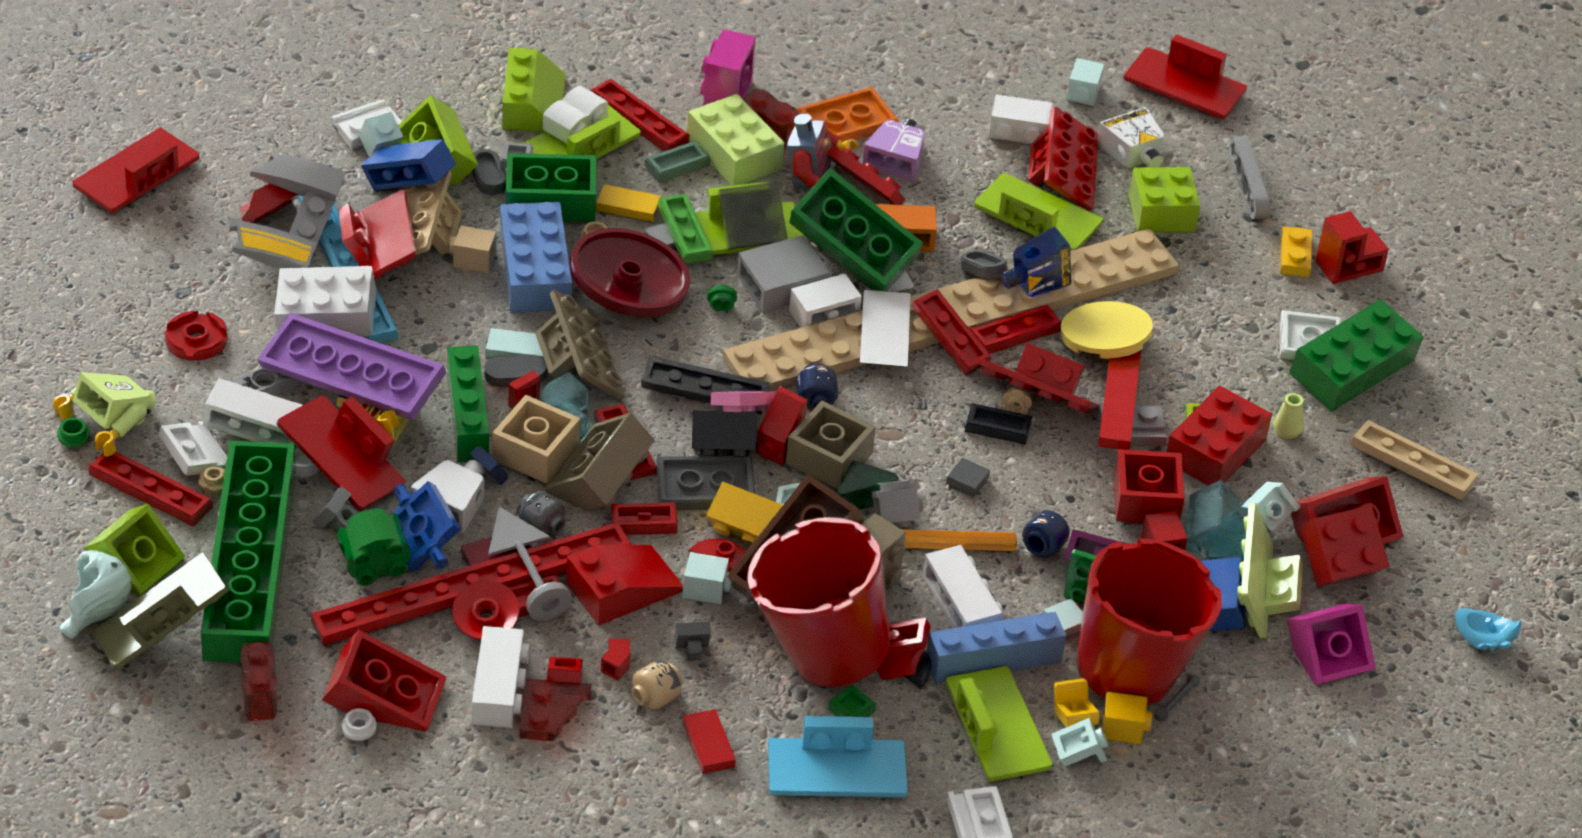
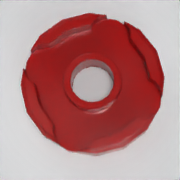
M198 311L181 313L167 324L165 344L168 350L178 358L189 361L212 358L220 353L227 344V326L220 317L210 312H206V315L198 314ZM194 333H200V334H202L201 336H198V337H192V336H190L191 334H194Z

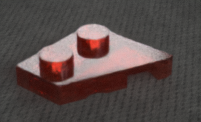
M526 679L519 739L554 742L562 732V727L569 723L577 714V707L581 702L591 697L592 684Z

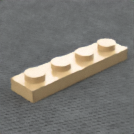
M1367 420L1353 436L1351 446L1460 500L1464 499L1477 481L1478 473L1370 420Z

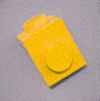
M1085 679L1062 681L1054 684V713L1065 727H1069L1087 718L1090 719L1093 725L1099 724V711L1088 699V682Z

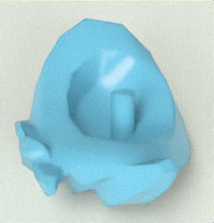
M1459 608L1455 614V621L1460 634L1466 641L1475 646L1476 649H1482L1483 651L1489 649L1493 652L1495 649L1505 650L1510 648L1511 642L1518 637L1522 626L1521 620L1514 622L1482 610Z

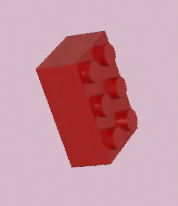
M1219 385L1170 434L1166 452L1181 453L1183 472L1218 491L1267 440L1272 413Z

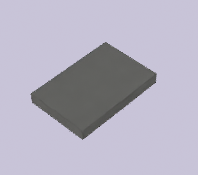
M752 456L657 457L659 503L675 502L676 510H709L722 481L755 494Z

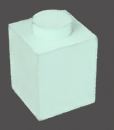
M1076 58L1069 80L1067 101L1094 106L1101 87L1104 64Z
M392 112L365 119L359 133L368 157L373 155L381 146L398 145L403 139V135Z
M690 552L684 573L682 598L721 604L724 591L730 592L732 587L727 577L730 573L728 572L729 559Z

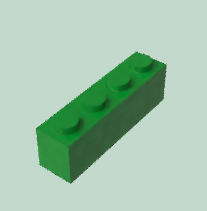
M478 345L447 347V379L457 462H468L475 460L470 453L477 446H481L489 453V428Z

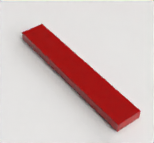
M1141 350L1129 356L1109 359L1098 442L1099 447L1130 450Z

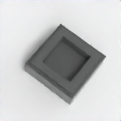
M962 458L947 476L946 484L974 497L989 479L990 470Z

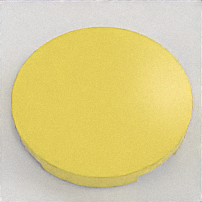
M1102 301L1079 306L1070 311L1061 323L1062 341L1069 349L1078 354L1082 351L1100 354V359L1120 358L1142 350L1143 344L1153 336L1151 317L1141 308L1122 302Z

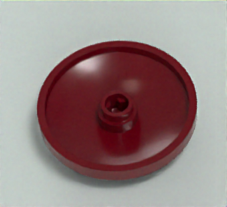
M605 228L592 231L578 240L570 258V273L578 288L592 301L604 308L628 316L656 317L668 314L676 310L684 302L690 286L689 270L678 253L655 237L635 230Z

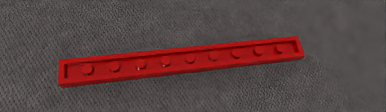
M615 522L526 550L540 577L543 578L565 573L567 556L594 545H631L620 524ZM515 552L311 613V623L322 644L326 645L350 638L358 629L366 633L452 607L458 593L469 584L477 581L491 580L509 587L532 581L533 579L520 554Z

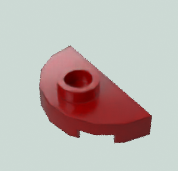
M722 538L706 539L697 542L689 549V554L693 552L728 558V572H731L746 553L740 545Z

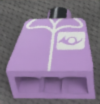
M905 119L902 123L891 120L885 121L866 141L863 165L868 162L879 172L914 182L923 152L925 132L919 129L917 122L912 119Z

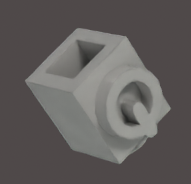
M910 480L880 483V490L872 491L874 513L898 528L912 526L911 520L921 519L920 512L924 508L921 493L917 492V487L910 486Z

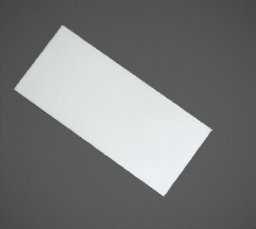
M864 290L860 363L908 367L910 293Z

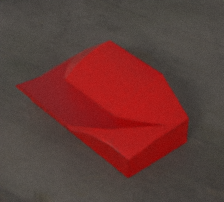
M269 183L254 191L250 202L239 208L242 213L241 221L255 224L291 204L299 194Z
M926 617L889 624L890 650L885 661L877 669L882 680L915 674L920 655L926 648L931 628Z

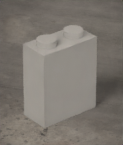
M804 235L738 253L737 276L762 313L790 306L792 288L832 277L829 266L822 262L815 246L810 245Z

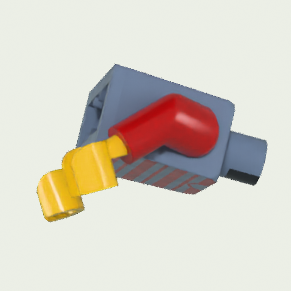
M809 114L796 116L794 118L795 127L787 143L793 187H809L811 189L820 180L831 165L832 160L827 155V152L833 145L841 150L848 148L852 151L858 148V143L854 139L844 142L839 141V136L830 132L824 121H812Z

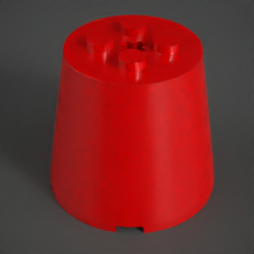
M817 518L797 523V529L781 537L775 534L756 552L748 570V584L752 596L797 673L804 680L825 687H837L855 683L876 671L885 661L890 650L891 640L880 546L878 541L870 535L866 527L851 520Z
M1141 538L1138 539L1137 543L1122 544L1121 541L1112 543L1098 553L1089 573L1076 654V666L1079 675L1088 682V687L1104 699H1106L1107 692L1147 697V706L1161 701L1169 693L1215 624L1221 611L1222 595L1220 588L1215 587L1209 578L1211 572L1201 561L1174 545Z

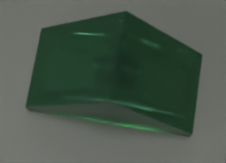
M853 460L838 489V495L860 510L873 507L872 491H879L880 483L898 481V476L896 473Z

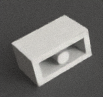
M996 94L989 138L1031 144L1049 127L1052 103Z
M845 273L792 288L789 312L801 328L860 311L862 296Z

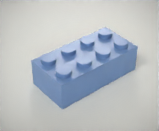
M560 202L500 204V237L510 313L555 311L550 296L553 290L563 295L568 294L572 296V280Z

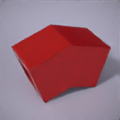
M629 638L608 639V651L601 657V672L618 681L630 668Z

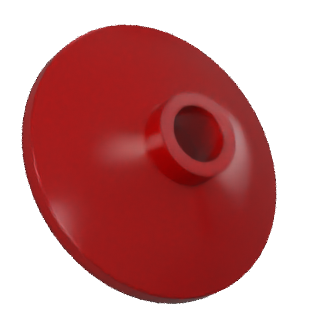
M491 580L477 581L463 588L456 596L452 608L453 619L462 633L470 638L481 640L483 626L513 628L519 617V602L514 592L506 585ZM485 613H489L492 615L489 618L481 617Z

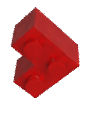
M1349 211L1324 219L1315 263L1332 284L1384 271L1389 249L1372 227L1364 228L1352 212Z

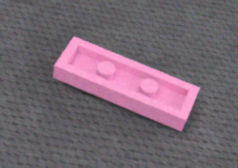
M711 392V405H722V412L767 411L776 392Z

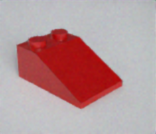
M594 545L567 556L566 584L598 626L683 592V584L652 545Z
M358 629L342 648L322 701L345 713L357 708L366 709L377 722L425 732L430 725L447 676Z

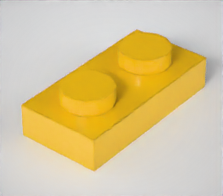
M1283 226L1281 232L1280 274L1309 277L1311 272L1312 230Z

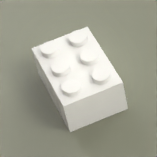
M372 266L280 268L274 311L277 330H279L290 313L361 337L372 335L377 292Z

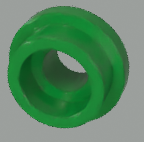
M716 285L707 292V301L710 303V307L716 311H728L734 307V303L737 301V292L728 285Z
M68 418L60 424L57 430V437L61 444L68 447H77L89 440L90 430L82 419Z

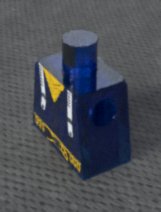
M1052 227L1017 247L1013 252L1014 268L1001 273L1003 284L1007 289L1020 285L1030 297L1072 285L1070 244L1056 227Z

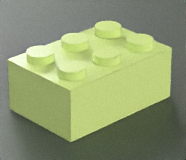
M738 94L688 111L687 133L690 135L689 141H696L710 157V164L731 186L742 185L782 170L784 142Z

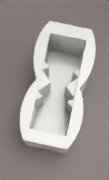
M577 86L563 100L555 102L544 112L543 130L567 144V137L608 117V101L583 86Z

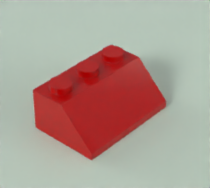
M1387 476L1367 477L1298 500L1296 502L1300 508L1291 513L1296 535L1303 544L1304 541L1299 527L1314 518L1369 505L1373 507L1383 544L1404 537Z

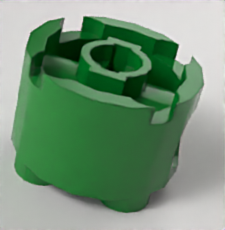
M385 509L365 510L350 517L347 520L348 526L344 530L342 526L339 528L337 541L346 560V568L359 585H370L376 578L386 576L398 577L408 570L407 562L410 560L411 550L403 534L401 521L394 512H392V515H388Z

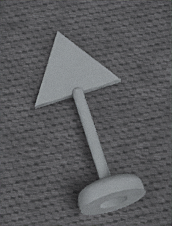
M499 507L488 557L517 549L537 587L530 593L526 602V608L530 617L536 621H548L559 617L571 605V593L562 583L549 582L544 584L525 548L527 545L550 539V536Z

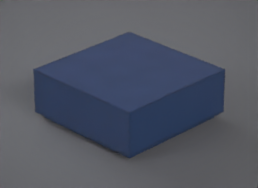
M477 446L470 453L499 484L502 485L509 478L504 468L481 446Z

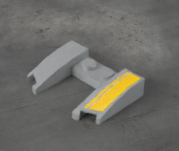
M272 153L269 157L270 162L262 168L257 165L253 167L250 176L304 196L289 233L264 225L231 219L228 226L229 231H237L239 243L232 245V251L277 269L308 268L346 172L311 160Z

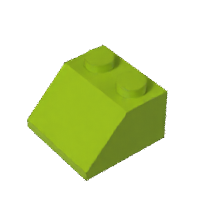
M149 504L128 510L83 547L85 551L103 552L118 558L126 566L132 579L131 592L137 596L145 592L186 557Z

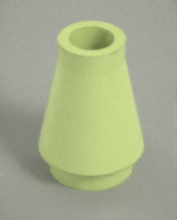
M1296 393L1287 394L1273 421L1275 432L1284 439H1294L1304 429V400L1301 395Z

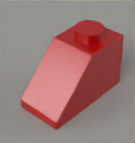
M781 386L778 388L758 429L756 453L781 466L786 463L788 437L806 418L807 399Z

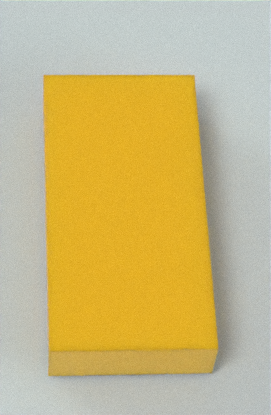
M604 184L596 202V211L653 222L659 209L658 198H661V195Z

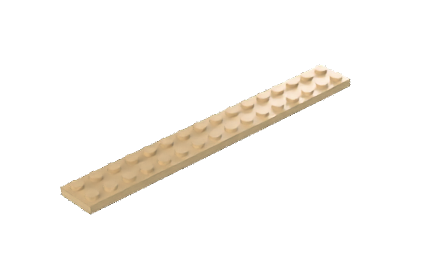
M1149 228L1069 251L1070 284L1067 286H1062V272L1057 271L1062 269V256L1058 254L1008 268V273L1002 277H977L938 288V290L968 328L972 329L1047 304L1052 310L1176 275L1178 274L1179 264ZM1060 260L1052 262V264L1046 266L1045 268L1028 274V271L1035 269L1039 266H1042L1050 261ZM1028 275L1047 277L1043 278L1035 288L1047 282H1055L1053 285L1046 286L1029 295ZM1019 276L1020 285L1010 289L1009 280ZM931 291L911 296L908 352L940 343L911 307L914 300ZM863 310L724 349L723 360L734 375L770 382L769 392L778 390L780 386L787 388L797 385V375L805 366L812 363H822L833 369L835 373L869 364L860 363Z

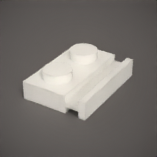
M384 99L332 116V126L338 129L339 135L350 149L363 146L359 133L365 119L392 112L398 125L402 121L390 106H386Z
M198 421V424L193 426L190 422L161 426L158 436L185 476L198 475L209 467H219L225 470L227 455L208 428L203 425V421Z
M997 786L963 790L962 794H954L953 791L948 792L947 803L958 838H1013Z

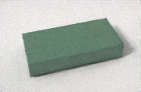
M696 141L645 158V167L659 183L710 166V157Z

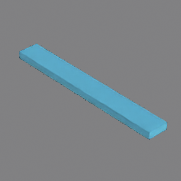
M301 195L297 197L300 205L304 197ZM334 203L319 240L320 247L330 267L358 266L357 261L342 241L339 211ZM377 290L372 335L364 338L378 343L398 340L396 326Z

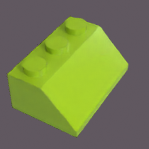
M509 48L503 95V130L546 132L543 130L544 112L552 104L564 98L566 73L538 49Z
M429 95L398 125L403 135L400 144L444 140L456 163L450 170L452 175L449 186L459 184L478 165L455 110L432 95Z

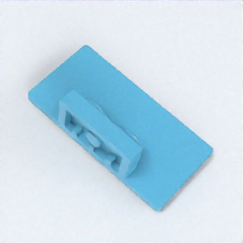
M804 716L802 738L768 739L769 793L771 795L906 797L908 789L904 741L872 740L873 717Z

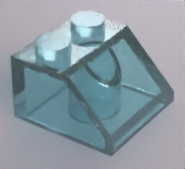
M1221 480L1190 495L1187 513V543L1204 559L1215 560L1240 557L1242 562H1244L1242 539H1246L1244 517L1247 516L1241 508L1244 503Z

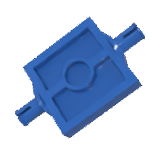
M427 481L416 492L409 494L405 484H397V488H393V493L397 497L399 505L394 513L397 514L401 521L403 534L411 550L410 560L407 562L408 569L416 572L430 558L437 569L444 568V564L448 565V559L441 549L461 530L460 526L436 485Z

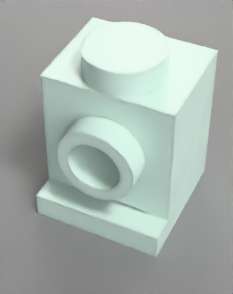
M1266 482L1241 506L1248 516L1249 504L1256 503L1268 532H1272L1286 517L1300 508L1284 484L1277 482Z

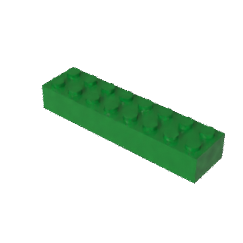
M229 441L211 561L212 566L228 591L216 602L204 608L201 627L202 661L271 664L296 474L295 444Z

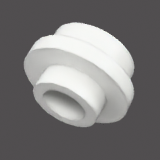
M353 709L346 714L342 721V732L347 738L354 741L367 740L376 732V720L366 709Z

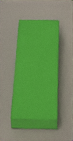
M687 194L658 198V208L685 264L713 260V250Z

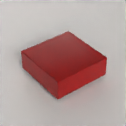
M534 370L509 383L508 406L512 410L525 395L537 400L540 399V375Z
M549 657L547 681L581 683L583 660L581 658Z

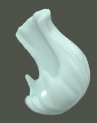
M93 550L84 551L77 558L76 567L79 569L77 575L80 582L74 590L75 595L71 597V617L61 624L59 629L66 637L73 639L87 625L106 619L119 612L127 602L131 592L132 579L126 566L118 558Z

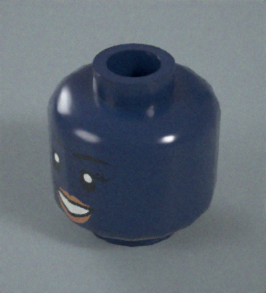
M812 363L805 366L797 375L798 395L807 399V408L814 410L821 401L832 405L838 399L837 377L834 370L822 363Z
M1050 510L1038 512L1024 526L1022 532L1023 542L1027 550L1042 558L1054 556L1067 543L1070 536L1066 520L1060 514Z

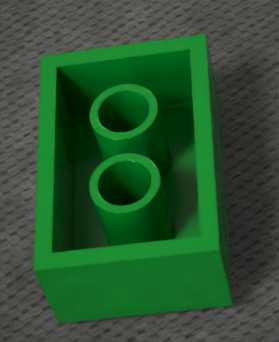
M507 153L506 204L560 202L563 221L595 222L596 156Z

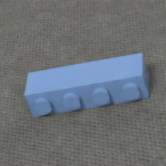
M1056 611L929 632L927 653L931 661L930 671L935 683L946 682V678L950 676L1008 666L1010 671L1060 663L1062 662L1066 634Z

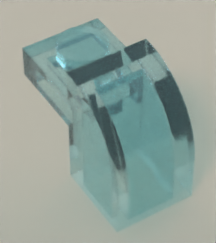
M568 372L546 385L542 392V402L579 417L581 441L587 433L588 418L584 414L588 412V389Z

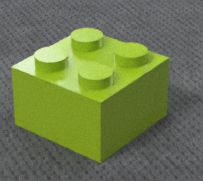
M1133 168L1128 195L1137 232L1149 228L1153 233L1195 232L1200 202L1191 168Z

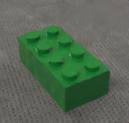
M831 168L791 211L789 223L873 291L887 292L921 252L923 245L921 240Z
M1380 299L1298 348L1289 374L1332 412L1415 361L1424 336Z

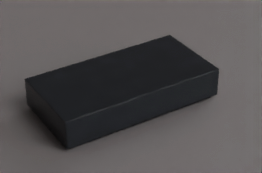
M972 403L964 432L1026 445L1032 416Z

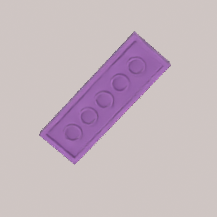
M290 313L257 359L262 368L348 398L353 396L359 402L385 411L394 410L396 415L410 420L415 419L447 373L443 364Z

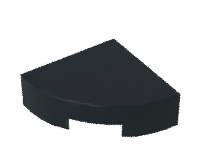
M925 650L920 655L915 674L905 676L920 689L927 683L931 668L930 657Z

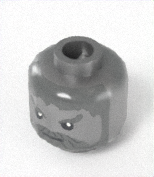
M544 491L527 494L518 505V518L549 536L559 534L565 527V506Z

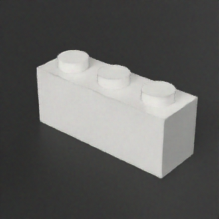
M218 378L205 403L203 425L254 442L293 443L276 423L280 417L303 405Z
M961 545L925 554L922 577L953 628L1004 619L1001 604L998 601L995 602L987 581L981 579L973 558L967 556Z
M483 626L472 699V725L513 728L514 715H521L523 695L517 693L518 689L525 688L526 669L521 668V664H528L529 644L523 643L524 629Z

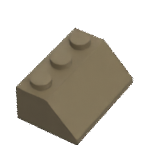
M632 413L595 423L544 489L548 494L586 511L599 507L604 509L614 502L617 497L615 493L620 486H623L631 479L633 475L631 472L635 466L648 456L649 452L647 450L654 442V438Z

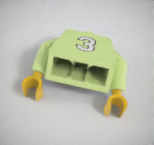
M81 372L77 387L71 390L72 394L70 396L59 395L53 401L55 413L59 414L61 420L71 418L74 415L72 404L75 403L104 429H111L110 431H101L95 436L96 450L99 451L103 447L104 456L108 457L116 451L114 440L117 437L122 438L134 425H140L144 421L147 409H152L156 404V396L153 391L143 390L132 379L124 375Z

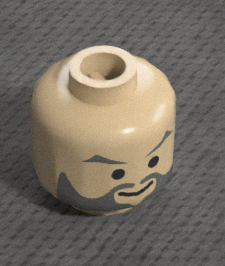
M656 660L634 674L631 693L639 705H645L651 710H658L680 696L683 679L675 665Z

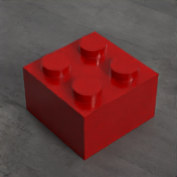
M1118 449L1113 475L1116 521L1144 523V518L1147 514L1176 511L1181 520L1185 500L1181 453Z
M1372 505L1314 518L1299 526L1317 588L1374 575L1390 567Z

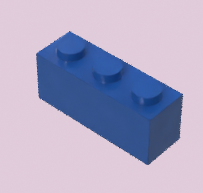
M439 139L381 146L361 164V167L373 190L436 184L456 163L444 140Z

